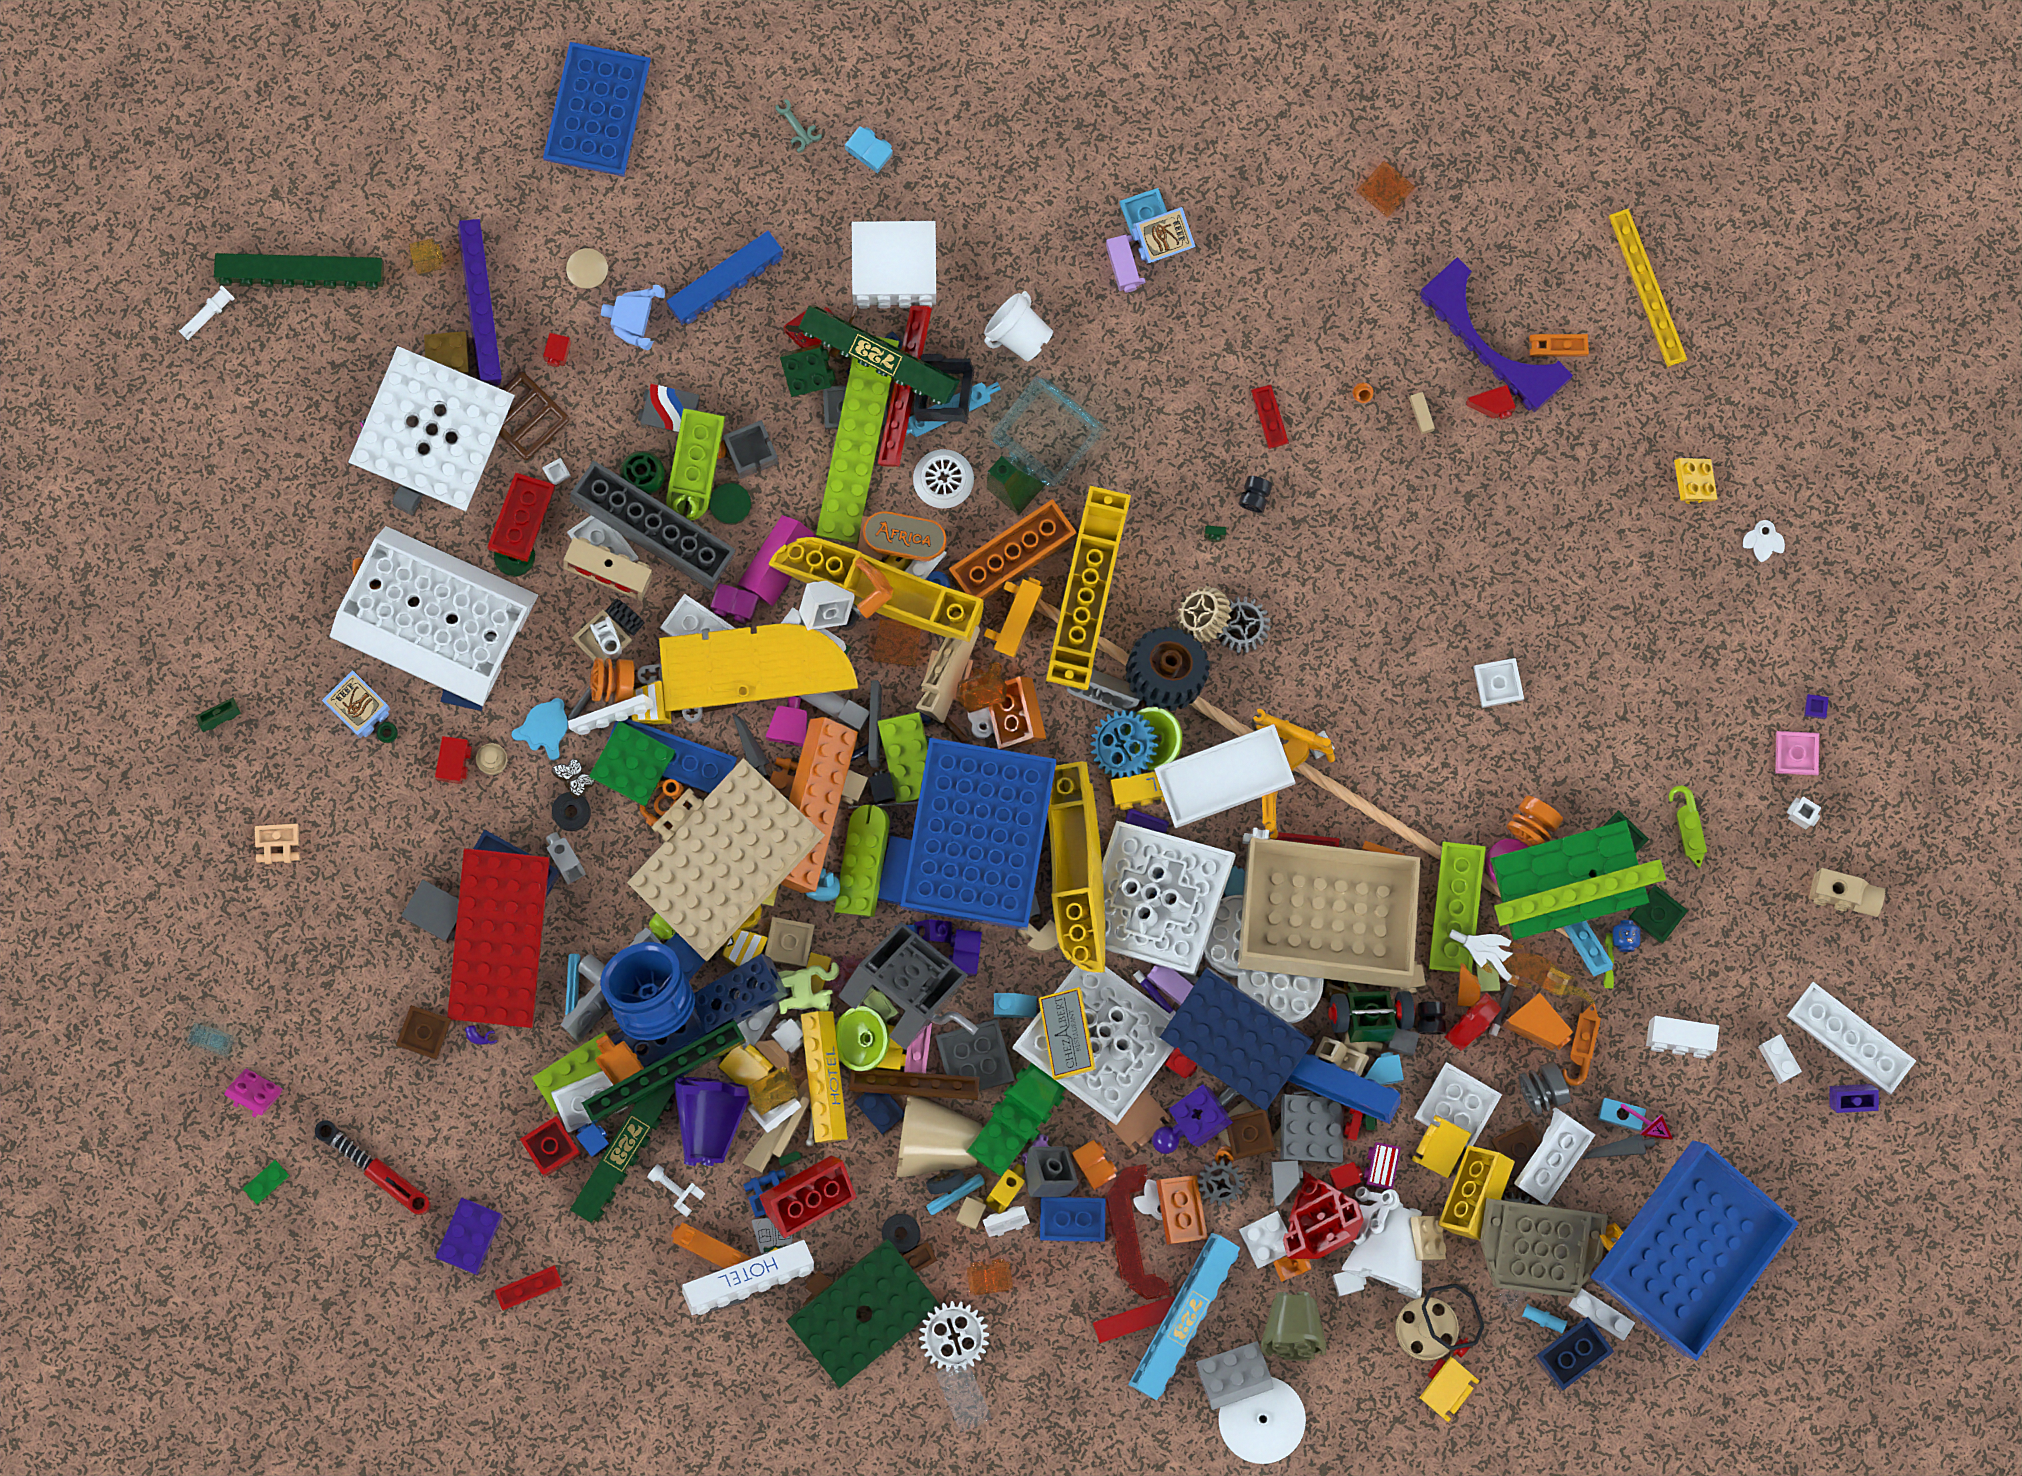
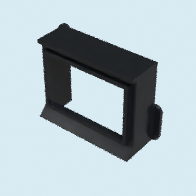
M942 354L921 355L922 361L947 374H963L959 408L927 409L928 395L924 394V396L916 393L914 415L917 423H920V421H939L967 424L974 378V368L970 358H943Z

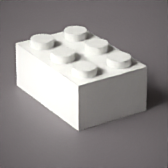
M1654 1016L1649 1021L1646 1046L1651 1047V1050L1656 1052H1664V1050L1668 1049L1672 1050V1054L1685 1055V1053H1694L1693 1057L1705 1059L1706 1056H1710L1716 1051L1719 1025Z

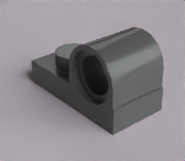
M400 486L394 495L392 504L395 508L412 516L424 494L408 487Z

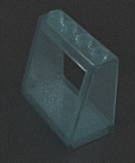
M1036 375L990 435L994 437L992 441L1001 448L1005 446L1010 450L1008 454L1017 461L1021 459L1026 463L1024 467L1032 474L1037 472L1042 477L1040 480L1048 487H1058L1108 428L1047 378ZM1042 391L1092 431L1090 436L1057 475L1006 434L1008 429Z

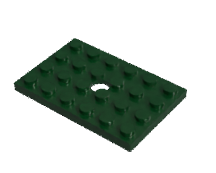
M886 1238L788 1318L786 1322L837 1386L841 1388L927 1318L928 1312L932 1314L935 1311L934 1307L939 1308L941 1305L890 1240ZM862 1305L869 1306L872 1310L871 1318L865 1322H861L856 1318V1310Z

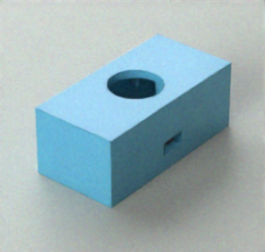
M1608 1098L1602 1100L1597 1120L1636 1131L1641 1130L1642 1120L1629 1113V1117L1626 1120H1620L1616 1113L1619 1108H1622L1621 1104H1625L1643 1117L1645 1116L1646 1109Z

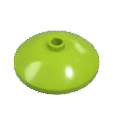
M1148 707L1138 711L1136 716L1140 714L1144 716L1143 720H1149L1150 723L1147 727H1154L1155 729L1151 734L1157 735V738L1152 740L1153 743L1158 744L1157 747L1152 748L1157 754L1150 755L1153 763L1146 762L1147 770L1155 771L1154 768L1175 761L1182 747V730L1175 716L1166 709ZM1130 725L1126 727V735L1130 734L1131 732ZM1159 736L1162 737L1161 742L1158 741ZM1139 743L1134 749L1136 754L1140 751Z
M858 1006L856 1009L851 1008L840 1017L835 1027L838 1057L842 1063L856 1071H867L878 1066L885 1058L890 1042L889 1029L883 1016L873 1008Z

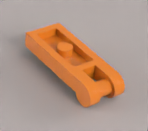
M1533 334L1529 336V343H1531L1532 347L1530 349V357H1588L1589 355L1588 334ZM1546 342V348H1540V343Z

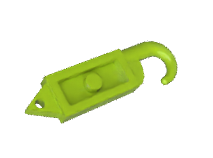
M1683 785L1676 786L1671 789L1668 797L1669 801L1672 802L1674 794L1682 792L1686 798L1687 805L1681 807L1676 814L1685 856L1689 857L1700 868L1704 854L1707 853V848L1694 795L1688 787Z

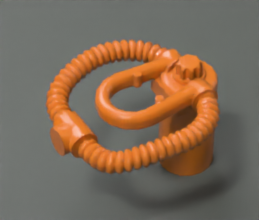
M860 557L855 561V565L867 575L875 587V590L857 605L862 615L869 618L892 598L893 588L881 571Z
M674 779L660 781L656 789L663 787V792L654 802V809L661 816L667 811H661L658 804L662 799H665V795L675 800L671 803L672 807L684 794L683 785ZM686 801L683 806L689 810V802ZM639 805V810H641L640 812L643 817L646 818V823L652 827L659 819L648 813L646 807ZM671 823L664 824L668 830L673 827Z

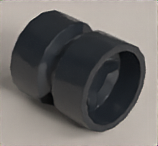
M1248 476L1244 486L1246 492H1242L1238 505L1256 513H1264L1267 504L1265 497H1269L1273 484L1257 476Z
M1418 1003V1016L1421 1017V1020L1418 1021L1419 1034L1439 1035L1446 1033V1021L1442 1018L1446 1015V1003ZM1428 1018H1436L1435 1022H1428Z

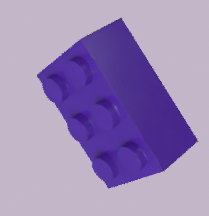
M461 1197L435 1258L478 1276L503 1215Z

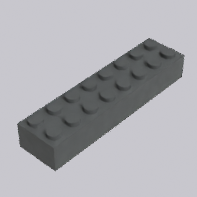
M594 460L570 494L569 502L711 591L734 558L736 549Z

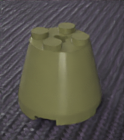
M1305 1291L1297 1292V1295H1288L1286 1292L1276 1293V1298L1273 1299L1262 1337L1261 1352L1268 1357L1275 1354L1283 1357V1360L1292 1361L1313 1360L1317 1354L1325 1355L1327 1343L1316 1300L1310 1297L1309 1292Z

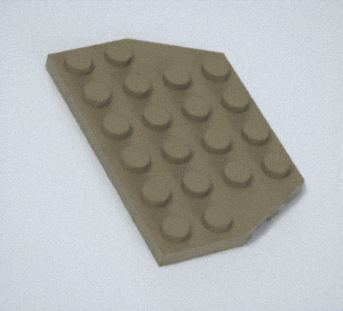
M1487 1198L1480 1242L1493 1287L1576 1298L1583 1283L1588 1280L1592 1268L1602 1258L1604 1245L1599 1234L1605 1235L1608 1215Z

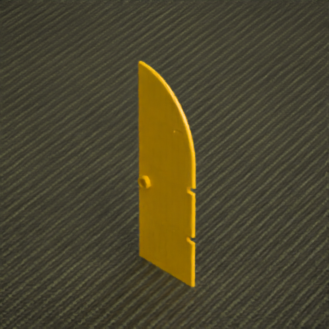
M781 623L756 626V634H751V627L708 632L709 639L703 640L702 633L659 638L666 712L858 689V683L853 666L844 651L825 634L815 629L807 630L806 626Z

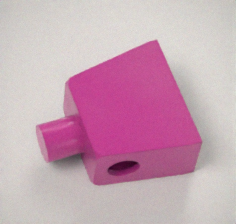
M796 696L788 697L787 707L777 706L766 734L767 741L803 747L807 734V711L799 709L801 698Z

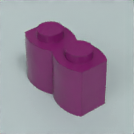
M718 583L711 609L715 610V615L720 617L730 615L734 617L735 621L746 624V621L752 622L760 598L756 594Z

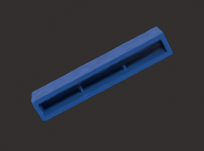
M769 230L669 298L666 301L668 308L681 325L694 322L697 319L696 315L700 312H708L714 307L713 303L719 299L721 301L727 299L735 288H743L748 283L747 280L752 276L758 277L764 273L765 267L770 264L773 266L782 260L783 249Z
M1305 1054L1287 1080L1388 1124L1391 1123L1401 1103L1400 1093L1394 1088L1383 1087L1373 1079H1364L1354 1071H1345L1335 1063H1326L1313 1054Z

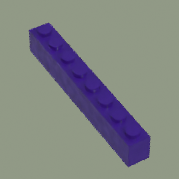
M480 219L461 220L458 223L457 230L478 380L497 386L500 385L502 376Z

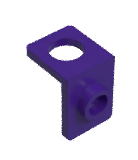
M928 919L914 923V925H917L918 936H920L919 930L921 926H924L925 934L922 939L926 942H951V921Z

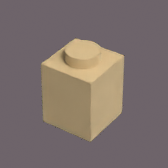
M848 770L841 801L849 805H853V802L858 804L868 783V778Z
M974 1195L971 1198L966 1197L956 1222L976 1230L986 1209V1205L983 1204L984 1200Z

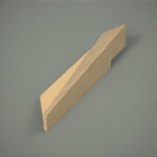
M978 626L975 627L970 642L954 637L951 639L945 638L921 685L927 691L916 706L918 711L938 722L944 723L979 635L980 628Z
M807 1079L803 1081L793 1095L802 1107L782 1121L776 1128L768 1133L765 1132L743 1161L744 1165L763 1174L773 1155L777 1158L782 1157L811 1103Z

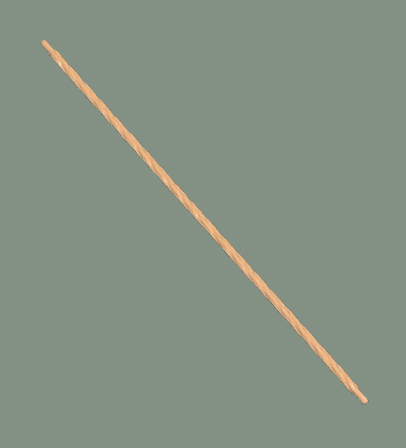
M1040 599L1035 610L1058 623L1060 610ZM1099 636L1096 648L1108 653L1112 658L1126 666L1130 654L1109 640ZM1199 696L1192 704H1189L1240 737L1254 732L1248 726L1239 723L1236 719L1217 707L1210 705ZM1306 762L1293 769L1325 790L1332 792L1349 805L1360 809L1364 814L1388 827L1407 841L1416 844L1436 859H1441V846L1436 845L1414 829L1407 827L1390 814L1379 810L1372 803L1352 793L1330 777L1323 775ZM1483 873L1481 886L1501 897L1498 885L1488 875ZM1563 927L1555 929L1569 938Z

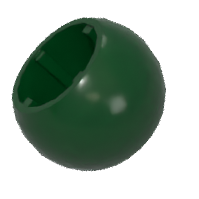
M636 451L629 454L623 460L619 476L648 495H651L663 484L665 469L663 463L655 454L648 451ZM649 463L656 468V473L651 471ZM640 467H645L647 472L643 475H638L636 470ZM628 474H633L636 480L635 483L628 478ZM650 478H652V480H651L650 482H648V483H646V484H641V483H643V482L648 481Z

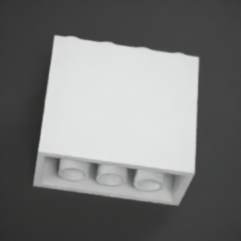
M935 221L852 222L853 305H858L861 309L869 308L870 305H878V308H890V305H899L900 308H910L911 305L929 306L931 308L932 305H936Z

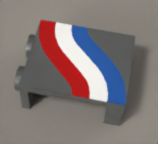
M650 384V388L644 392L643 401L646 402L645 407L640 409L638 421H641V428L646 429L647 425L679 433L683 408L698 411L700 395Z

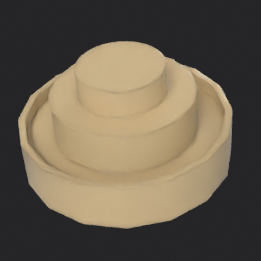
M494 743L482 746L476 755V764L483 773L488 775L499 774L505 769L508 762L505 750L500 745Z

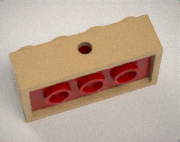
M573 537L563 560L565 570L642 602L652 579V570L649 569V565L640 561L634 563L630 561L628 556L618 553V555L610 553V549L605 546L599 545L596 547L591 545V542L583 537H579V539Z

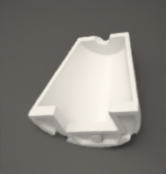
M1399 1202L1396 1209L1388 1212L1382 1232L1376 1234L1368 1228L1365 1242L1361 1245L1356 1244L1344 1263L1342 1270L1358 1277H1373L1398 1287V1293L1414 1299L1421 1298L1422 1261H1416L1410 1217L1421 1216L1422 1212L1410 1208V1210L1403 1208V1204ZM1379 1211L1376 1213L1373 1219L1377 1218Z

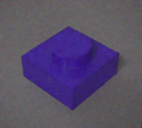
M1808 694L1806 696L1804 716L1826 719L1829 697Z

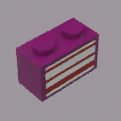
M1375 1142L1374 1147H1369L1367 1159L1371 1160L1370 1167H1365L1363 1180H1366V1186L1383 1190L1393 1189L1401 1147Z

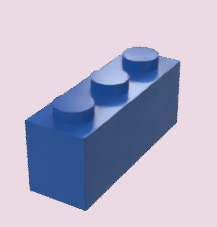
M894 836L890 837L877 901L895 905L901 904L912 840Z

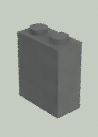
M422 879L401 917L448 943L449 940L453 941L455 939L459 899Z

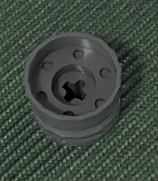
M1553 1060L1539 1066L1540 1076L1533 1069L1528 1071L1529 1077L1524 1072L1518 1076L1524 1100L1536 1116L1542 1114V1108L1545 1112L1550 1111L1549 1100L1557 1108L1571 1101L1564 1077Z

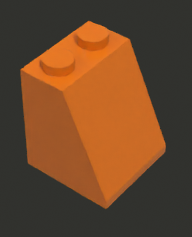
M1538 993L1503 1024L1506 1029L1550 1050L1556 1047L1560 1050L1572 1040L1569 1036L1573 1031L1541 993Z

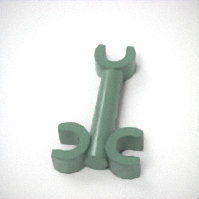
M785 99L786 109H780L778 105L775 106L778 114L786 117L799 135L792 138L791 144L800 142L802 145L797 149V152L801 153L810 143L821 140L822 135H811V132L816 129L815 125L810 126L806 133L791 112L789 100Z

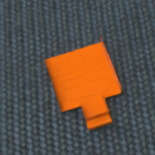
M607 1034L596 1040L597 1047L602 1054L595 1061L613 1085L644 1069L637 1059L636 1053L631 1051L625 1041L615 1046Z

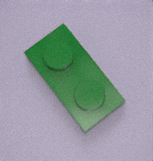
M274 1160L250 1181L243 1190L258 1205L289 1178L290 1175Z

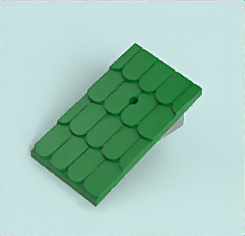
M1626 820L1490 859L1503 903L1639 865ZM1644 886L1511 923L1509 927L1513 941L1650 902Z

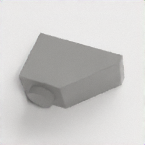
M1298 1160L1271 1163L1274 1207H1279L1300 1182L1299 1179L1303 1178L1302 1165L1298 1166Z

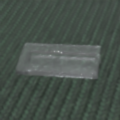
M967 1359L935 1373L960 1432L972 1429L992 1419Z

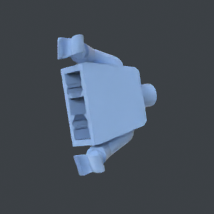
M653 285V289L648 288L624 293L622 296H617L615 306L603 304L601 316L611 318V328L614 329L615 335L629 344L639 346L644 350H650L654 341H650V338H644L652 305L651 298L654 296L665 298V289L659 285Z

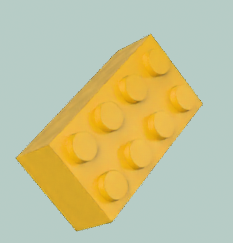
M1468 1145L1438 1226L1453 1234L1480 1241L1486 1199L1501 1200L1515 1161L1499 1152Z

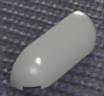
M1092 669L1088 691L1065 686L1066 690L1075 696L1119 712L1136 707L1140 701L1136 697L1137 693H1133L1129 688L1130 683Z

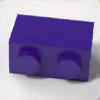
M1872 1084L1829 1086V1107L1836 1113L1879 1111V1090Z

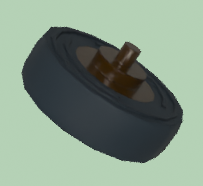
M941 1169L939 1170L940 1174L933 1176L926 1182V1186L930 1194L945 1192L951 1194V1190L965 1182V1177L960 1169L945 1172Z

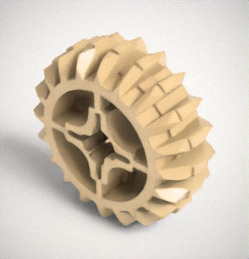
M1205 586V588L1198 587L1197 591L1191 590L1190 596L1185 595V602H1180L1182 608L1177 610L1180 614L1176 617L1178 622H1180L1178 624L1179 628L1184 630V634L1188 635L1190 633L1194 636L1193 640L1201 643L1203 641L1210 642L1211 637L1217 639V633H1223L1222 628L1228 627L1226 621L1231 619L1228 614L1232 611L1229 607V600L1226 599V595L1220 592V590L1210 586Z

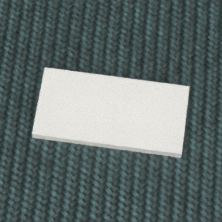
M1274 724L1154 768L1175 828L1296 784Z

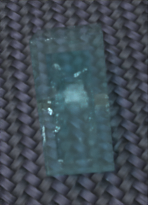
M194 1022L186 1043L227 1058L235 1038L232 1035Z

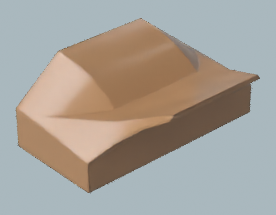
M774 1039L758 1041L754 1045L784 1077L791 1072L789 1054Z

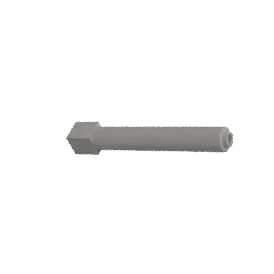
M833 692L798 696L858 733H861L870 718V711L849 699L847 701Z

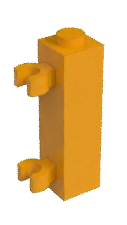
M1029 577L1028 581L1022 580L1020 587L1006 581L1003 589L1017 595L1001 633L987 628L984 636L997 641L994 647L995 650L1011 657H1016L1044 590V587L1040 586V581Z

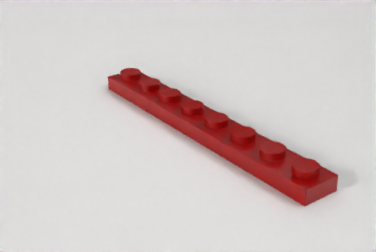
M910 306L901 350L921 360L932 308L929 306ZM896 382L894 383L878 464L883 467H899L915 393L912 391L913 387L907 384L902 386Z

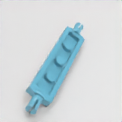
M981 382L972 387L969 412L991 401L990 394L1001 390L1000 386L994 388L999 385L998 382L988 387ZM960 393L954 395L950 403L936 404L927 409L959 408ZM913 415L909 417L906 435L911 433L916 438L947 422L920 421V423H917L916 417Z

